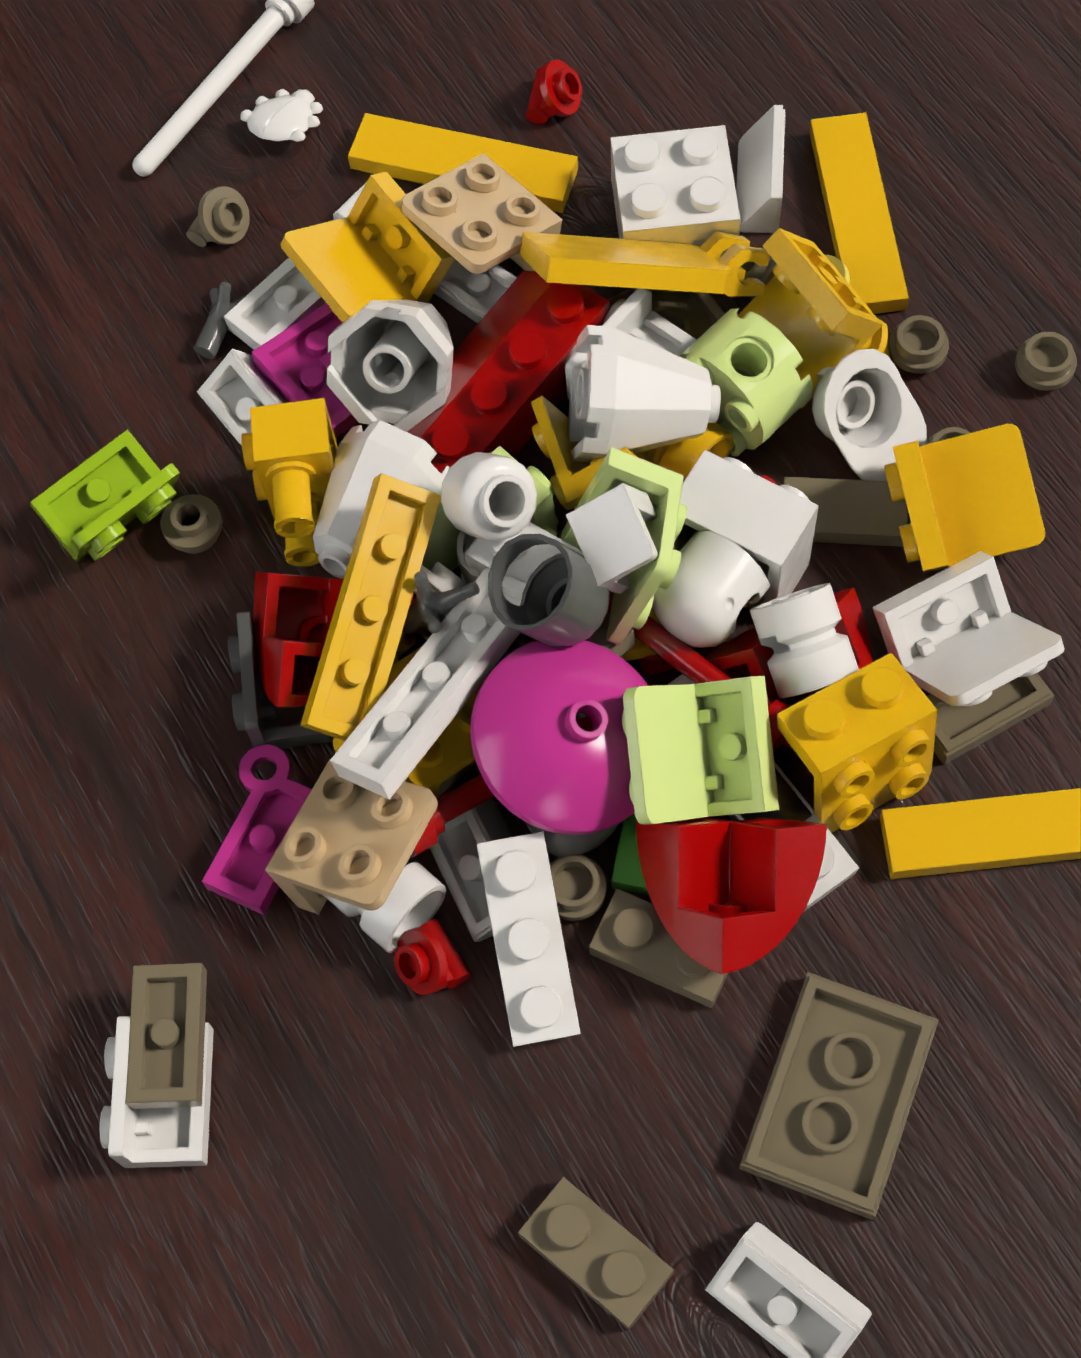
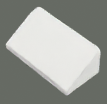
M773 105L739 141L736 194L741 218L740 232L774 233L780 226L785 136V109H783V105Z
M233 348L197 391L241 446V434L251 432L250 407L288 403L253 365L252 355Z
M493 799L487 800L446 823L445 832L437 836V844L430 848L474 942H481L493 936L477 843L512 837Z
M755 1222L742 1236L705 1289V1291L788 1358H842L872 1315V1312L864 1304L759 1222Z

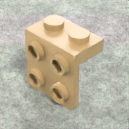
M484 153L404 195L401 206L402 213L468 271L477 274L491 269L508 258H511L525 271H535L520 256L522 232L560 234L563 221L562 218Z
M329 759L265 871L298 908L318 915L327 901V898L323 895L369 911L377 910L386 902L436 811L438 801L430 789L406 781L402 783L389 800L339 777L330 762L331 759Z

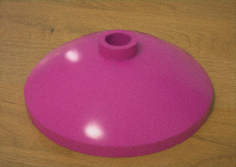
M585 640L573 646L554 647L540 641H535L510 653L499 662L483 682L476 696L471 716L470 733L474 758L491 792L502 805L523 821L537 828L557 834L585 835L597 833L619 824L634 814V805L629 793L631 772L628 744L622 726L623 694L627 688L648 686L645 680L623 658L603 646ZM576 713H583L591 719L593 724L592 732L584 731L578 726Z

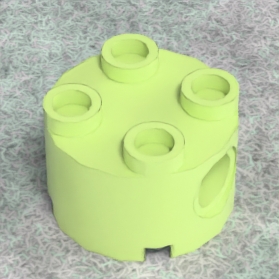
M730 309L679 356L708 369L712 385H719L721 404L716 423L734 437L730 452L732 456H739L745 449L754 450L765 442L811 398L813 386L810 374L802 380L800 379L795 368L803 362V359L785 335L765 318L751 311L742 319L739 318L737 315L739 309Z

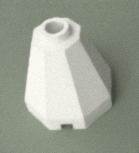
M371 300L339 325L328 337V352L331 351V364L327 368V385L359 423L369 425L371 422L382 420L386 423L394 424L393 426L401 430L408 431L445 404L451 390L454 347L447 322L431 303L412 300Z
M586 325L578 336L575 352L587 353L585 367L573 366L570 379L568 435L569 442H579L571 450L572 461L591 462L594 458L606 457L611 447L619 450L626 446L631 452L638 453L697 438L706 432L708 423L717 422L720 412L721 392L719 385H712L708 369L614 327Z
M382 420L371 422L365 431H362V425L352 427L341 441L313 535L315 552L319 555V563L327 572L337 578L344 579L374 477L383 473L441 495L442 482L450 467L447 465L443 472L440 473L431 464L432 459L437 453L425 440Z

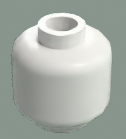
M475 452L464 456L449 468L442 482L441 503L445 515L455 528L477 538L503 541L516 536L529 524L536 510L537 491L533 477L523 464L507 456Z

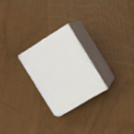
M622 483L566 514L582 554L591 565L597 586L606 587L609 591L620 594L632 587L627 575L654 561L658 556L657 549L645 525L658 517L647 493Z

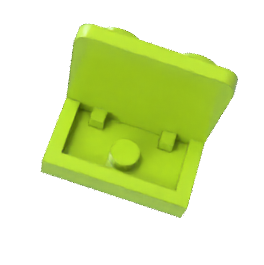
M127 429L30 502V506L76 562L88 553L94 561H97L124 540L122 536L127 532L124 527L136 517L144 525L172 503L170 499L177 494L173 487L180 472L173 463L160 470Z

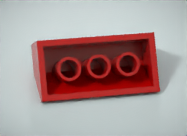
M522 271L453 352L451 390L445 404L406 432L425 440L437 453L432 459L431 464L440 473L443 472L447 465L451 467L464 456L475 452L492 453L499 446L514 458L533 436L532 426L538 423L531 401L544 396L557 407L567 395L566 359L572 348L577 344L578 336L586 325H603L604 319L610 310V302L585 285L547 283L536 271Z

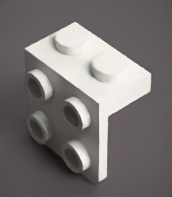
M982 551L872 607L888 653H892L920 688L953 707H968L982 703L991 696L993 690L1018 677H1026L1040 672L1047 666L1049 660L1059 656L1065 650L1060 635L1011 612L994 557Z

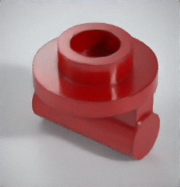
M557 59L547 62L537 69L526 113V118L531 123L544 124L551 116L566 117L578 110L582 95V84L575 70L570 68L565 62Z
M432 919L420 927L409 929L399 937L397 942L398 949L394 958L395 968L400 979L415 993L429 995L447 987L448 989H454L470 979V971L438 919Z

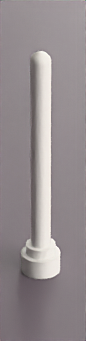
M267 0L265 2L266 11L134 158L133 169L135 173L142 177L151 175L282 26L288 27L292 23H300L314 7V0Z

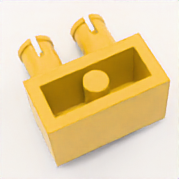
M319 398L250 407L251 432L241 434V444L245 467L247 471L253 470V482L257 500L268 501L275 520V532L285 537L286 550L284 554L286 562L299 567L315 565L319 563V555L315 552L313 535L331 471L334 469V461L338 450L325 399Z

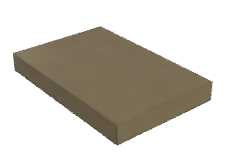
M807 972L739 1169L874 1220L939 1019Z

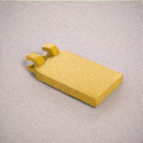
M715 231L701 246L687 243L522 232L520 256L547 283L725 294L728 297L763 296L765 284L757 278L748 277L744 280L746 270L741 266L746 262H754L758 266H768L769 262L768 252L761 248L750 247V241L745 237Z

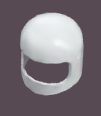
M704 530L695 532L680 550V565L673 582L668 589L658 587L654 593L652 604L655 615L668 632L682 642L698 648L713 647L723 643L736 630V620L743 606L756 605L770 587L769 581L761 567L745 550L720 534Z

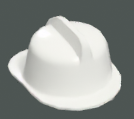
M858 349L843 357L836 367L823 368L816 374L818 384L812 401L815 423L826 437L835 442L850 468L862 480L887 481L884 465L896 462L893 452L894 446L917 440L919 446H922L927 442V429L921 410L888 355L875 349Z

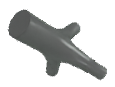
M225 281L220 283L219 289L212 288L209 292L212 301L211 310L193 347L196 353L208 359L215 358L228 332L224 316L247 296L245 295L230 302L231 284Z
M424 571L415 573L414 580L417 587V596L415 602L408 610V619L403 632L413 634L426 625L431 633L440 632L442 626L439 618L456 604L479 594L480 588L478 584L472 582L445 592H436L431 588L427 574Z

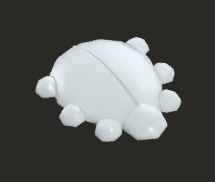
M280 89L275 94L276 98L268 99L265 96H260L255 102L256 106L253 111L245 109L240 114V119L247 122L249 131L261 139L271 141L293 140L299 142L305 139L304 132L307 131L308 127L320 125L318 117L313 114L321 113L323 107L319 102H313L315 98L309 90L299 89L290 95L285 89Z

